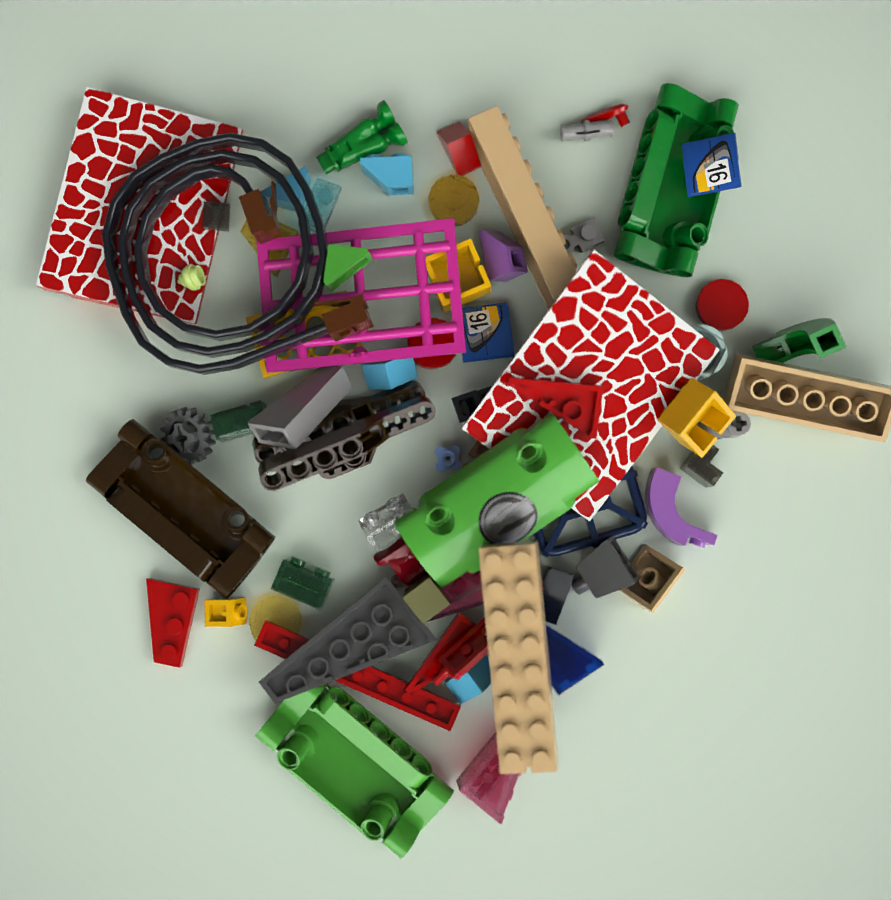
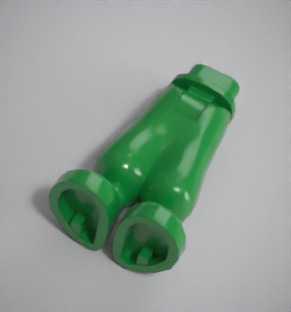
M383 100L377 105L376 118H364L351 130L324 148L325 152L316 158L327 175L334 170L339 172L341 169L359 162L360 158H366L367 155L381 154L391 144L404 146L408 142L400 125L397 122L395 123L388 104ZM389 128L385 133L378 134L380 131Z

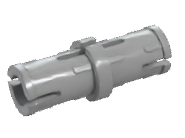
M584 120L581 124L560 125L562 142L579 139L590 141L591 138L613 137L614 133L612 120L600 122Z

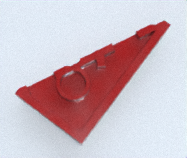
M507 377L506 384L586 435L597 439L603 386Z
M458 612L407 683L404 690L411 693L430 683L429 677L441 668L438 659L476 624Z

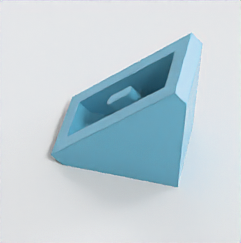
M304 166L299 171L310 186L311 177L306 166ZM290 174L285 178L304 207L305 197L294 176ZM276 182L277 206L295 211L283 188ZM271 186L261 191L268 203L272 195Z
M413 358L361 364L367 389H393L418 378Z
M489 653L458 681L451 677L445 682L460 705L483 693L492 684Z

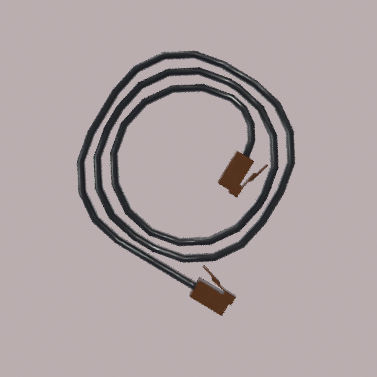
M227 133L197 139L164 152L133 171L110 201L102 231L106 269L121 315L139 346L171 368L201 375L236 370L327 334L335 341H339L374 327L370 314L367 311L369 307L363 294L344 300L318 301L322 296L325 285L323 280L328 251L326 228L313 192L292 158L264 139ZM234 146L265 152L289 168L302 189L315 224L320 256L312 288L294 313L258 335L256 334L284 317L306 287L314 252L309 219L305 208L284 175L256 156L223 150L224 148ZM231 163L256 168L281 185L296 211L303 250L295 281L275 308L248 325L213 330L186 324L165 308L151 284L147 252L155 222L172 199L200 180L215 177L232 180L243 188L246 194L239 196V200L251 233L260 244L275 239V235L282 233L277 220L278 206L276 184L274 181H271L272 195L268 203L259 189L253 190L246 178L229 167L218 165ZM142 183H144V185L142 186V188L139 190V192L136 194V196L133 198V200L130 202V204H129L128 207L126 208L124 220H123L122 227H121V231H120L119 238H118V247H119V255H120V263H121V271H122V276H121V273H120V270H119V263H118L117 247H116V235H117V232H118V228H119L120 220H121V217H122L123 209H124L125 206L128 204V202L131 200V198H132L133 195L136 193V191L139 189V187L142 185ZM161 189L142 216L134 246L138 282L154 310L190 335L217 341L252 335L256 336L236 343L204 347L178 341L157 325L143 301L135 277L131 245L139 216L158 190ZM129 297L146 327L179 351L210 358L244 352L248 353L233 359L201 365L173 359L150 343L134 315ZM314 305L339 307L322 314L324 323L271 343L300 325Z

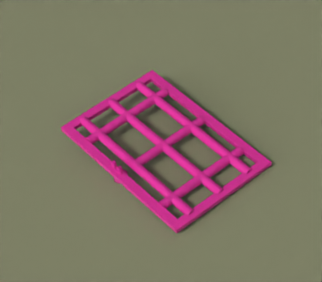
M455 219L326 232L328 244L351 242V247L362 248L361 240L413 235L414 244L367 250L373 259L415 255L417 285L365 290L364 271L362 268L353 275L355 291L325 294L318 301L344 300L363 294L366 301L418 295L421 325L379 330L367 329L339 341H335L330 335H325L291 348L297 349V359L277 361V354L266 358L267 373L466 353ZM444 231L445 241L424 243V233ZM311 234L312 246H317L316 234ZM301 235L275 238L263 244L256 240L262 315L275 308L281 300H273L270 271L290 269L291 285L295 281L301 258L299 253V247H302ZM289 249V258L269 259V251ZM446 252L449 281L428 283L425 254ZM313 255L311 266L318 265L319 255ZM303 292L290 308L293 311L297 309L305 298L303 297ZM450 292L452 322L431 324L429 294ZM305 319L300 325L295 327V334L306 330ZM275 323L263 329V331L265 332L275 326ZM454 334V343L433 345L432 335ZM415 336H422L423 346L367 351L364 347L358 346L354 348L352 353L308 357L307 348Z

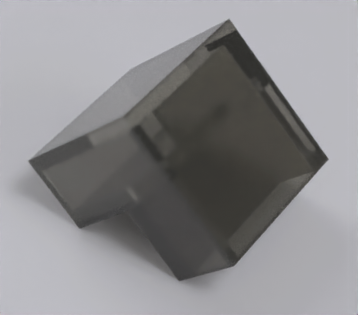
M712 445L703 458L691 451L679 469L705 488L712 487L723 474L722 471L710 463L720 449Z

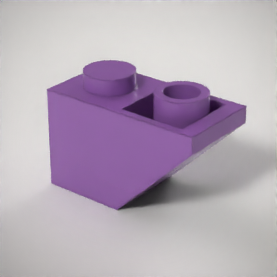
M483 229L479 231L489 281L507 282L528 273L522 246L500 231Z

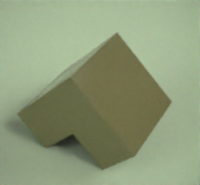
M428 572L408 586L402 597L423 624L449 606L451 602L448 595Z

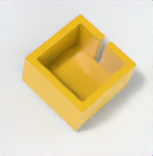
M471 238L456 244L462 305L490 294L492 287L483 265H480V258ZM437 252L427 256L426 268L430 283L449 281L446 252ZM450 292L435 293L443 313L450 311Z
M691 378L681 388L671 404L664 409L657 421L681 445L703 458L717 438L697 426L698 422L721 435L736 415L716 391Z

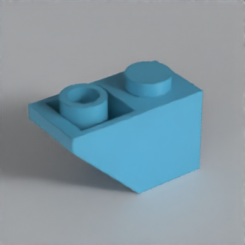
M395 153L390 157L370 154L366 158H360L362 172L388 196L414 194L412 156H407L404 153Z

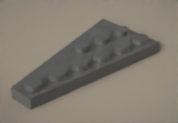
M385 577L262 678L259 683L273 702L279 703L437 639L427 626L420 621L387 577Z

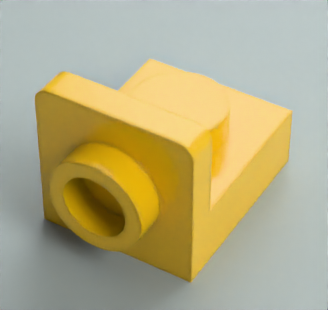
M246 598L204 600L205 627H233L247 623L248 610Z

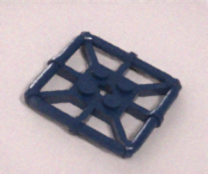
M631 466L621 480H626L636 516L613 504L610 495L597 511L609 509L631 521L632 524L597 534L593 518L590 521L585 519L589 531L588 537L554 546L567 521L582 517L570 508L560 516L561 518L548 542H546L543 529L533 534L534 539L538 540L541 555L547 558L548 556H560L591 546L597 548L611 536L619 539L641 531L642 528L645 529L648 525L646 522L647 514L636 479L638 476L637 470H634L633 466Z

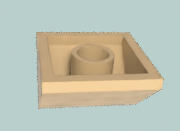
M644 544L631 562L640 579L634 585L620 591L646 611L654 613L685 569Z

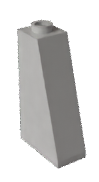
M341 366L319 368L248 422V425L259 443L297 449L351 390L352 385L346 371Z

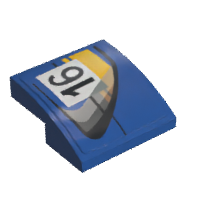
M736 133L682 144L688 197L742 187Z
M507 302L462 308L466 353H462L463 363L514 357L513 337Z

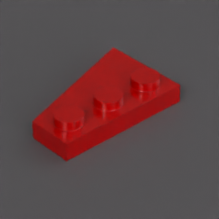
M146 578L153 660L155 663L180 668L183 666L200 589Z

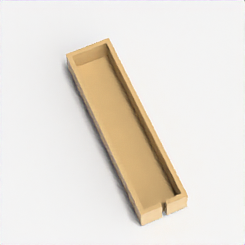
M495 106L468 118V131L472 135L483 173L516 242L524 249L526 264L549 310L575 275L577 263L572 253L568 254L565 249L566 240L560 229L556 230L553 221H555L551 208L544 205L542 200L544 195L539 183L534 184L531 177V166L528 160H523L520 154L521 146L516 136L512 137L509 131L510 123L505 113L501 114L498 106Z
M538 540L483 544L479 548L500 774L526 773L527 767H531V773L557 772L559 756Z

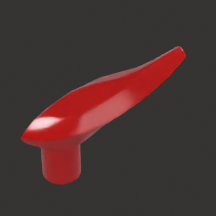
M619 104L585 117L581 122L583 123L584 120H589L590 122L609 120L616 116L622 128L630 123L625 113L628 105Z

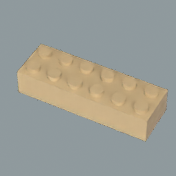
M735 353L723 401L732 411L886 443L891 427L890 385Z

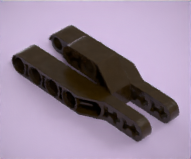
M411 380L372 396L347 399L339 402L317 426L320 428L315 432H311L297 449L259 443L255 436L252 446L255 459L259 463L258 472L261 484L265 489L275 491L316 474H320L325 479H332L371 463L376 448L390 437L431 421L436 413L435 407L431 400L425 397V391L420 383ZM414 389L416 391L415 397L411 398L409 396L410 391ZM403 395V401H400L398 396ZM390 399L392 406L387 408L386 400ZM375 405H379L378 411H376ZM424 405L425 413L420 414L419 407ZM413 411V417H409L408 412ZM399 415L400 423L396 424L394 417ZM343 417L341 422H334L335 419ZM387 421L388 427H384L383 422ZM263 447H270L267 451H260ZM296 461H303L299 465H292ZM272 471L277 472L276 474L271 476L267 475V473Z

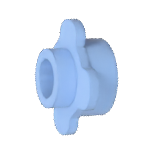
M453 445L451 448L438 446L435 449L438 460L436 469L443 472L445 469L458 471L461 468V462H459L460 448ZM447 456H450L451 459L450 461H446L445 458Z

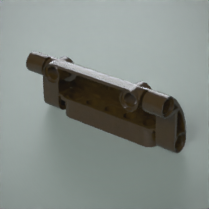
M135 419L129 420L118 433L120 442L89 473L86 482L105 497L109 504L201 581L206 582L225 599H228L258 564L276 536L163 441L156 438ZM153 449H163L160 457L150 458V453ZM234 515L244 516L245 519L242 525L235 527L230 524V520Z

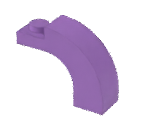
M657 467L651 469L645 488V504L650 520L656 529L665 538L679 546H686L688 538H690V544L705 548V545H715L718 535L686 523L676 510L675 494L682 476Z

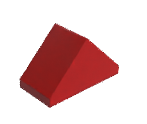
M460 121L437 131L441 144L458 178L481 168L472 135Z

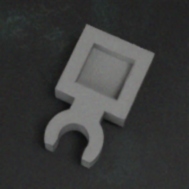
M595 218L571 227L570 232L572 236L564 235L566 243L569 245V248L566 249L568 254L572 253L576 247H578L580 253H583L605 241Z

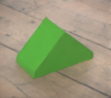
M328 244L323 282L333 292L374 259L366 248Z

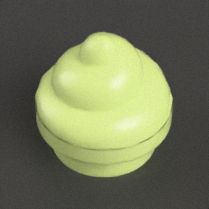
M190 264L182 269L177 282L183 287L195 291L205 285L206 278L201 266Z

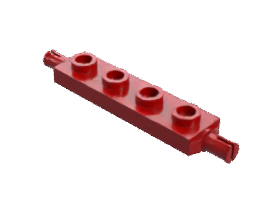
M485 617L438 659L441 668L429 677L436 686L447 676L458 681L488 653Z

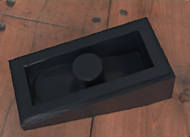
M549 566L542 582L544 588L545 620L556 625L575 575Z

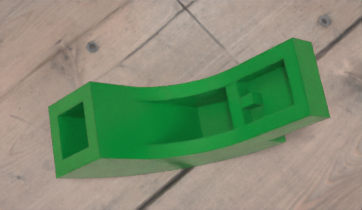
M830 318L814 319L793 325L776 332V336L752 346L757 358L781 363L806 354H817L819 359L846 348L835 321Z

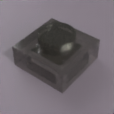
M204 202L203 230L229 232L230 204Z

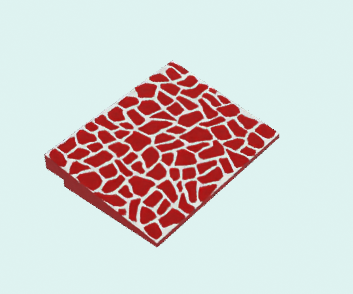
M86 87L36 286L45 291L68 295L75 299L119 308L106 269L102 240L104 223L110 201L133 171L158 155L201 138L227 133L243 135V129ZM234 146L224 148L223 150L238 152L239 147ZM231 163L218 164L233 170L235 168V164ZM215 177L200 180L175 196L155 222L147 252L151 284L165 308L186 323L197 325L231 180ZM142 183V185L139 187V189L136 191V193L133 195V197L131 198V200L128 202V204H127V205L125 206V208L123 209V213H122V217H121V220H120L118 232H117V235H116V247H117L118 263H119V270H120L121 276H122V271H121V263H120V255H119V247H118V238H119V234H120V231H121L122 223H123V220H124L126 208L128 207V205L130 204V202L133 200V198L136 196V194L139 192V190L142 188V186L144 185V183ZM160 189L157 191V193L148 203L146 208L140 214L131 247L135 277L143 301L145 302L146 306L148 307L150 313L153 316L163 317L154 310L153 306L151 305L149 299L147 298L146 294L144 293L142 287L138 282L134 253V246L139 231L140 223L142 220V216L144 212L147 210V208L150 206L152 201L155 199V197L158 195V193L161 191ZM193 264L194 266L199 265L203 269L206 283L199 290H189L177 282L178 276L185 266ZM129 297L133 311L137 312L135 306L133 305Z
M593 250L464 423L462 429L491 449L518 429L524 428L531 431L534 424L552 413L506 384L507 377L603 386L597 439L591 438L554 414L600 481L576 497L572 507L574 511L590 521L662 427L657 420L662 415L664 409L671 404L681 388L691 378L697 380L720 349L607 259Z

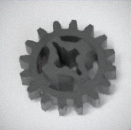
M183 407L170 412V416L163 419L166 426L160 428L165 433V436L160 438L161 441L167 442V445L190 465L205 460L206 456L213 452L210 446L216 444V441L211 439V435L216 432L209 430V426L212 424L211 420L205 422L203 420L205 413L197 414L196 408L188 410L187 407Z

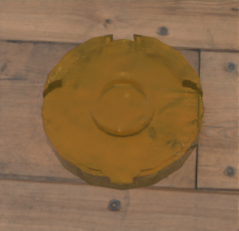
M457 174L437 180L431 187L429 194V207L436 220L454 218L456 221L455 226H462L471 221L477 213L479 206V195L474 183L468 178Z
M281 595L268 596L259 601L252 609L249 617L251 634L255 640H257L265 620L298 634L302 627V614L297 604Z

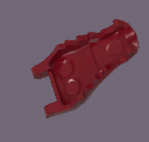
M402 536L390 547L377 552L373 556L374 561L379 566L390 565L396 574L391 578V583L395 588L407 587L427 573Z

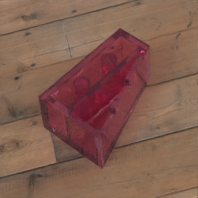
M495 732L457 778L456 782L462 794L502 825L509 800L512 799L513 789L521 773L500 774L497 735Z

